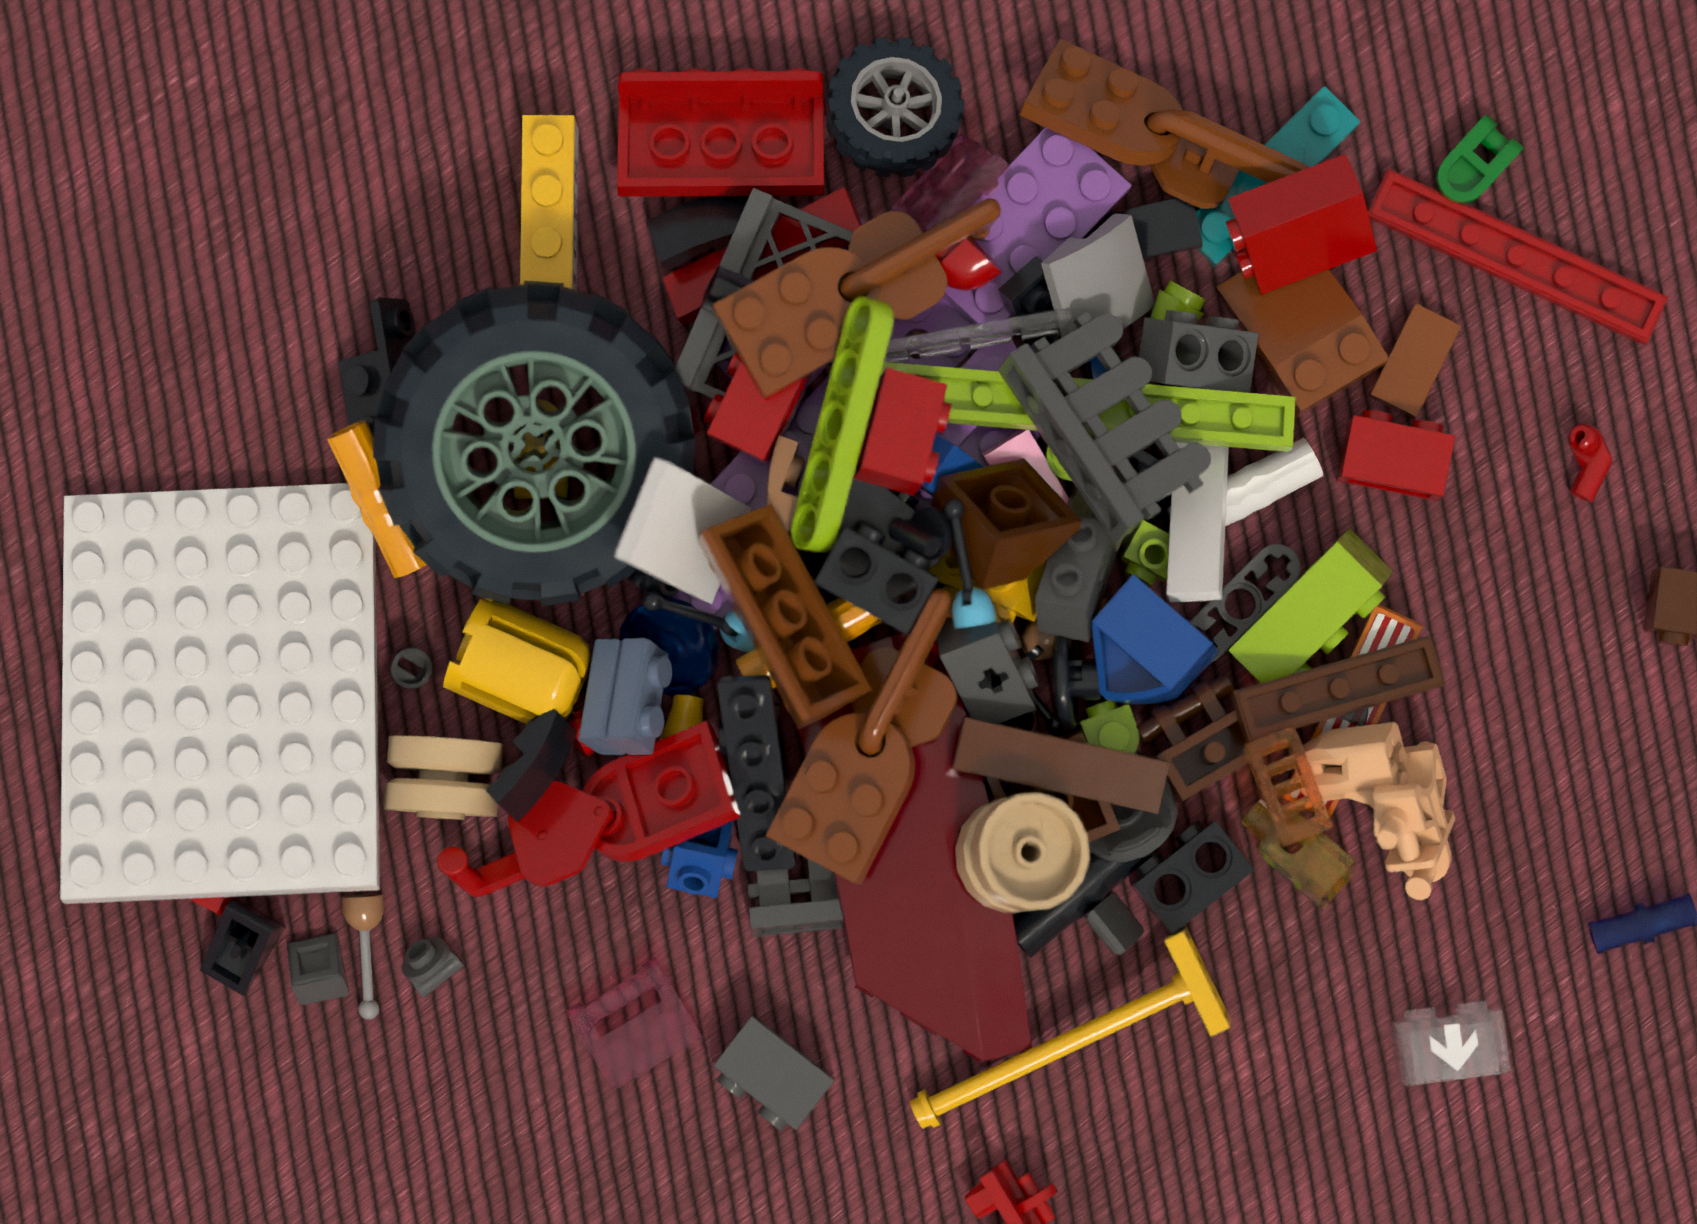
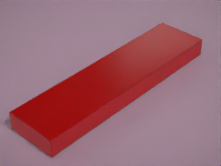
M845 187L800 209L852 232L862 225L852 197ZM783 217L777 221L772 236L779 252L807 241L800 222L788 217ZM808 226L812 238L826 234ZM834 238L817 245L816 248H842L850 243ZM769 242L761 259L773 255ZM727 247L662 277L676 317L684 326L696 320L701 309L700 306L704 292L717 267H719ZM807 249L798 254L785 258L782 260V262L785 265L791 262L792 260L800 257L801 255L811 251V249ZM775 262L756 270L752 281H756L778 269L777 263Z

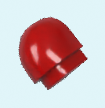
M969 236L935 255L945 271L947 286L952 289L962 291L980 289L1003 272L993 258Z

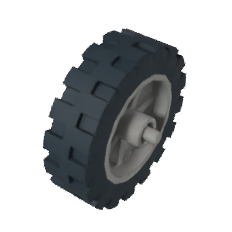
M888 37L874 39L873 44L867 47L863 43L854 48L849 58L844 57L839 62L834 76L832 75L825 101L824 115H827V132L830 138L835 137L837 141L836 148L843 157L849 155L854 159L853 165L865 171L868 167L876 170V175L881 177H890L891 173H900V178L914 175L915 170L922 168L923 171H926L935 166L939 157L944 158L949 152L956 138L964 112V99L960 97L962 85L958 77L953 78L950 63L944 57L939 60L934 55L935 50L925 44L922 47L913 45V40L899 37L898 42H889ZM891 78L902 81L900 85L888 87L884 79ZM873 82L882 98L859 93L861 89ZM909 84L917 87L923 95L910 98L907 90ZM858 106L878 110L879 113L866 122L861 117ZM930 106L931 118L929 123H926L909 110ZM905 122L918 131V133L901 137L900 126ZM882 125L884 128L891 130V136L884 135L875 129Z

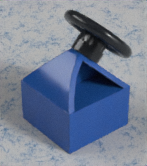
M1133 574L1092 621L1095 658L1076 659L1073 640L1064 636H1054L1053 678L1060 727L1067 733L1073 732L1077 728L1079 698L1084 697L1085 700H1100L1103 696L1108 701L1125 704H1155L1178 700L1219 652L1211 641Z

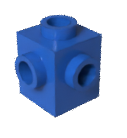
M734 820L663 850L660 865L670 867L666 888L717 898L721 878L732 880L738 849L728 847Z

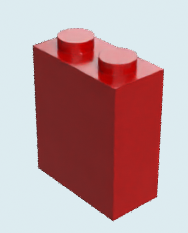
M1346 154L1228 198L1234 219L1226 221L1225 224L1235 248L1234 254L1244 280L1254 277L1261 295L1377 251L1364 195Z

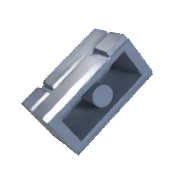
M644 638L623 639V641L618 639H596L578 740L602 755H624L625 753L630 755H652L655 737H659L664 728V715L660 706L663 687H667L672 678V666L668 659L669 654L652 641Z

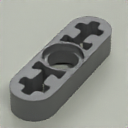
M1281 544L1270 545L1262 549L1222 589V600H1211L1189 621L1199 631H1206L1216 621L1207 616L1208 612L1214 608L1220 620L1236 630L1231 637H1228L1223 628L1212 639L1211 642L1219 654L1211 663L1232 646L1296 582L1300 574V561L1292 549ZM1267 556L1273 560L1283 556L1288 561L1284 569L1288 578L1283 581L1281 578L1275 577L1263 588L1272 593V596L1266 601L1260 590L1254 584L1244 580V577L1250 572L1255 581H1257L1268 569L1267 564L1263 561ZM1244 590L1252 596L1254 610L1248 618L1235 619L1227 613L1225 599L1230 592Z

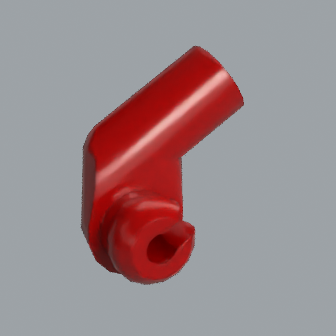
M1582 423L1573 427L1568 436L1572 452L1580 467V471L1569 492L1581 500L1593 503L1612 465V457L1600 431L1594 426Z

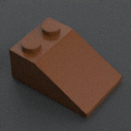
M1330 270L1323 271L1261 295L1254 277L1244 280L1241 272L1215 287L1233 319L1240 320L1239 329L1241 331L1259 333L1256 357L1279 395L1296 397L1295 418L1380 369L1390 359L1363 314Z

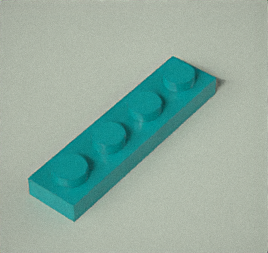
M1324 86L1265 146L1302 162L1308 167H1312L1321 163L1361 121ZM1240 170L1221 205L1210 209L1200 208L1196 212L1203 242L1202 248L1196 250L1214 267L1234 249L1225 224L1226 221L1234 219L1228 198L1267 184Z

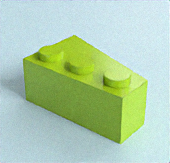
M1349 528L1228 651L1260 683L1312 669L1306 661L1319 648L1326 655L1331 652L1348 634L1342 626L1356 612L1364 619L1385 598L1379 589L1393 571Z

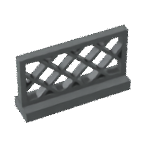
M753 188L719 266L753 279L756 270L775 262L778 268L784 265L783 259L807 249L815 250L817 245L834 238L850 243L853 232L776 200L772 195ZM780 214L801 223L807 238L806 242L781 252L778 251L772 233ZM808 226L826 234L812 238ZM769 242L773 255L761 259ZM703 309L699 311L676 364V370L685 389L713 399L717 393L725 396L726 392L707 385L715 365L732 359L736 351L728 339L732 350L720 355L728 337L716 316ZM813 372L811 373L809 380L797 402V405L786 425V431H788L791 425V422L794 418V415L797 411V408L800 404V401L804 395V392L807 388V385L810 381Z

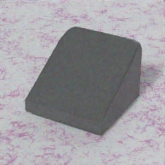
M1114 893L1109 894L1085 914L1086 917L1084 919L1113 955H1121L1144 933L1143 927Z
M337 933L286 943L291 987L300 1005L349 995L348 980Z

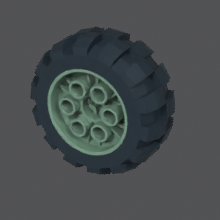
M524 281L522 285L494 289L491 286L456 300L455 305L435 319H429L407 343L384 385L375 417L373 458L376 459L379 474V492L393 525L401 527L414 545L413 553L438 575L444 578L448 574L472 587L471 594L505 604H510V599L541 600L542 606L581 600L580 594L604 584H608L611 588L637 570V568L615 558V553L652 462L657 458L669 462L693 475L696 437L688 394L684 390L675 363L653 333L650 334L629 315L628 310L597 293L590 295L566 288L564 283ZM528 363L530 395L526 393L518 396L507 367ZM591 384L604 400L577 416L572 406ZM556 386L562 389L567 400L561 409L554 412L545 411L537 404V393L543 387ZM501 396L511 401L514 406V414L510 419L504 422H495L487 417L484 412V405L492 397ZM457 412L481 423L485 427L484 435L453 431L452 426ZM583 425L595 427L602 436L600 444L590 451L578 449L571 440L573 432ZM551 428L544 440L545 452L540 453L538 450L533 449L517 458L525 447V433L529 431L533 436H538ZM509 442H512L513 445L509 448ZM477 447L490 448L496 454L498 462L489 471H477L470 466L467 460L469 452ZM553 456L558 457L552 466L545 469L544 464L548 463ZM600 461L615 465L609 479L605 480L584 469V462ZM528 466L535 467L536 472L524 469H526ZM569 475L578 477L585 485L583 494L575 500L562 499L555 491V484L560 478ZM494 480L499 486L484 504L470 492L483 483ZM522 486L530 491L533 501L528 508L517 511L507 507L502 496L510 487ZM550 497L559 519L540 522L539 498Z

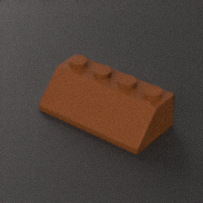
M772 504L707 528L700 533L699 545L708 560L711 570L716 574L733 606L736 616L743 624L758 652L762 664L770 674L783 698L785 707L791 713L799 729L832 714L872 690Z

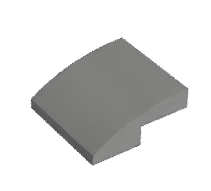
M1113 214L1087 239L1068 238L1041 262L1062 338L1078 329L1074 324V320L1085 312H1088L1092 320L1103 314L1114 315L1121 321L1124 329L1143 316L1155 304L1131 215Z

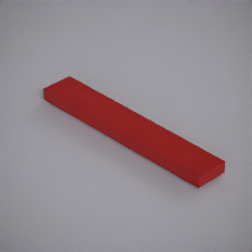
M1389 168L1385 172L1368 209L1369 219L1642 345L1648 343L1668 299V296L1472 206L1452 202L1439 191Z

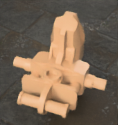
M1395 722L1332 729L1297 748L1293 756L1292 765L1295 768L1297 786L1304 796L1308 799H1318L1319 801L1348 798L1370 805L1374 809V834L1377 836V841L1383 850L1390 849L1385 860L1386 870L1388 872L1404 871L1410 877L1405 885V889L1411 898L1416 900L1428 898L1432 891V882L1440 880L1446 875L1451 864V850L1447 838L1455 821L1453 810L1443 809L1447 778L1438 746L1435 743L1423 741L1417 746L1404 747L1398 725Z

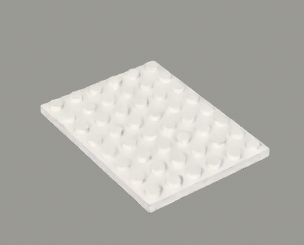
M348 483L64 496L61 901L64 904L380 890L376 543L371 530L363 522L359 506L352 499Z

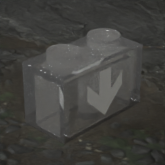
M1487 1000L1455 1004L1457 1014L1436 1016L1435 1007L1405 1010L1404 1021L1392 1022L1400 1084L1411 1086L1511 1073L1503 1011L1500 1009L1488 1010Z

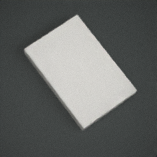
M655 458L615 553V558L699 600L712 604L720 582L716 574L711 570L708 560L699 545L700 533L707 528L750 512L751 507L675 465Z

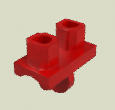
M1006 1159L993 1166L979 1178L981 1182L964 1196L972 1213L978 1219L997 1209L1006 1224H1046L1056 1218L1046 1201L1058 1192L1054 1183L1051 1182L1039 1188L1030 1172L1017 1179Z

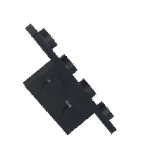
M380 297L371 300L370 307L378 350L338 361L348 424L351 425L366 420L373 436L375 417L387 377L396 365L403 352V348L415 336V321L407 299Z
M768 675L721 678L718 683V693L723 724L719 726V745L722 755H728L730 771H727L740 813L737 824L744 869L746 871L791 869L796 863L795 851L766 836L787 795L771 678Z

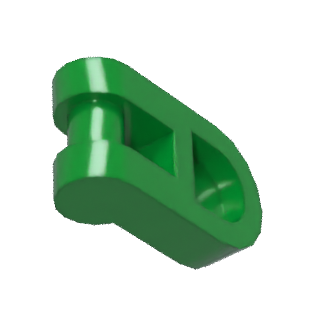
M1487 113L1449 153L1436 171L1435 184L1437 191L1452 202L1460 204L1474 202L1524 149L1516 139L1512 138L1509 141L1495 128L1498 123ZM1480 143L1495 155V158L1489 164L1473 152Z

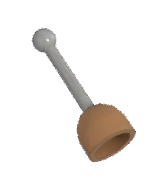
M379 893L342 896L343 916L350 926L359 931L363 1001L360 1003L358 1010L360 1016L367 1020L375 1018L379 1013V1005L373 999L370 930L378 925L384 914L383 894Z

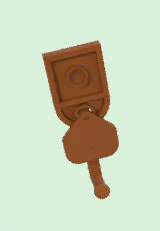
M1063 39L1058 41L1027 96L1020 116L1114 160L1131 165H1149L1161 188L1166 193L1199 208L1210 209L1221 205L1239 170L1266 183H1270L1309 168L1302 162L1194 112L1183 111L1176 98L1159 84Z
M992 198L984 199L922 233L916 221L908 214L900 211L885 212L859 226L853 232L848 251L832 247L809 251L712 305L711 309L762 398L766 399L834 361L846 314L856 298L868 297L885 301L892 308L893 318L902 321L909 320L936 305L945 294L947 277L935 255L968 236L974 240L984 239L1001 214L1000 203Z
M941 588L932 590L901 650L883 647L873 650L865 657L860 668L872 690L851 702L854 710L853 714L844 715L833 720L817 735L766 834L767 837L855 884H862L912 785L915 772L912 747L937 739L942 734L957 703V690L953 681L947 675L924 664L945 620L953 618L952 603L955 595ZM863 752H864L866 755L872 756V758L866 757V756L863 754Z

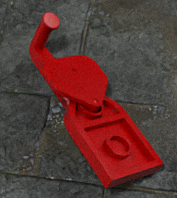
M706 720L655 742L652 755L627 754L613 760L597 770L587 781L582 791L559 781H553L543 796L519 822L508 814V826L515 853L474 869L468 864V856L464 850L455 846L443 849L438 855L437 866L439 870L446 874L450 880L467 894L476 898L491 894L524 879H527L533 885L546 887L580 873L586 866L594 849L603 856L615 861H637L740 818L715 729Z

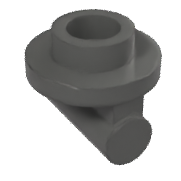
M432 937L420 939L408 948L402 964V972L411 981L418 993L425 998L465 965L453 950H450L443 939Z

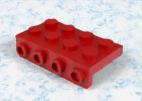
M691 68L683 72H656L652 69H637L632 72L619 74L618 197L750 196L753 188L772 196L824 195V79L822 73L805 68H791L786 71H758L753 68H741L725 72H708L700 68Z

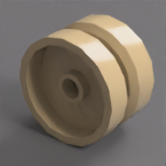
M389 736L387 763L396 769L419 771V779L393 778L386 782L384 809L416 812V817L465 820V816L498 817L499 805L486 792L490 785L468 782L469 774L494 775L502 770L503 744L453 738Z
M1042 793L1020 794L994 799L975 809L961 827L955 847L957 871L966 890L983 906L1003 913L1048 909L1067 900L1084 880L1090 859L1088 836L1078 815L1061 800Z

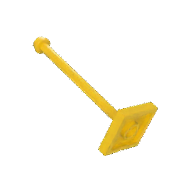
M1187 927L1176 931L1174 934H1169L1165 939V943L1179 970L1178 973L1172 975V982L935 1095L929 1096L925 1089L917 1092L918 1097L910 1100V1105L921 1128L924 1129L930 1125L935 1128L941 1125L939 1115L1182 1000L1185 1005L1194 1001L1210 1036L1230 1028L1232 1020Z

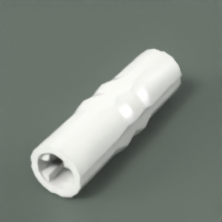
M1305 438L1294 442L1290 452L1277 451L1227 476L1225 526L1267 507L1274 501L1324 476L1320 463ZM1170 506V507L1166 508V512H1167V514H1168L1169 519H1171V506Z

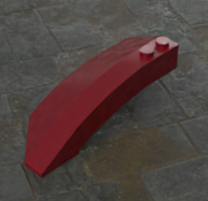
M908 634L891 636L853 649L851 652L860 667L865 657L875 649L889 647L900 651ZM936 638L924 664L947 675L951 679L939 655ZM957 691L955 709L942 734L933 741L912 747L915 761L912 785L862 884H855L834 872L833 875L856 985L854 988L871 998L873 996L879 998L901 1011L899 1013L901 1016L935 1036L937 1034L943 1036L963 1048L965 1054L982 1063L1023 1053L1031 1049L1032 1045L1012 912L1003 913L983 906L966 890L957 871L955 847L961 827L975 809L989 803L982 775L952 768L963 716H966L961 697ZM851 702L832 714L800 729L794 721L804 759L817 735L826 725L841 716L854 713ZM863 752V754H864L866 757L872 758V756L866 755V754Z

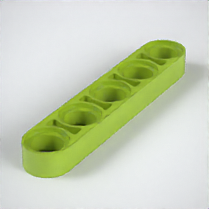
M858 297L852 302L846 314L792 519L791 538L793 544L798 549L826 553L835 544L893 327V311L890 304L885 301Z

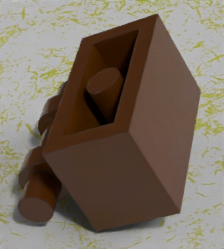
M1225 674L1210 683L1203 680L1191 687V694L1169 707L1164 703L1150 711L1152 715L1150 718L1136 726L1145 744L1163 734L1171 746L1153 758L1170 762L1166 781L1171 786L1177 803L1186 800L1273 749L1267 737L1245 743L1236 711L1234 710L1226 715L1219 701L1231 695L1230 693L1235 691ZM1203 711L1211 724L1186 738L1179 724Z

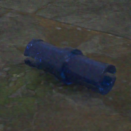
M1687 893L1682 897L1647 907L1643 903L1632 905V911L1600 921L1588 922V927L1597 954H1601L1603 951L1642 941L1644 945L1655 942V936L1689 926H1697V912L1691 895Z

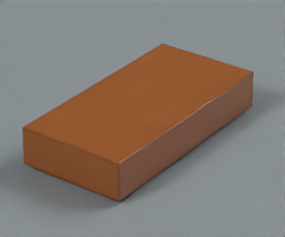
M1415 303L1388 356L1390 359L1384 364L1368 397L1415 419L1458 335L1461 325Z

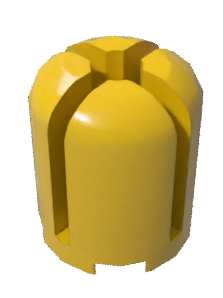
M481 598L463 629V633L466 634L456 657V660L461 663L458 665L450 661L443 687L525 724L532 718L552 709H555L567 720L588 676L591 665L589 644L581 636L514 606L485 598V600Z

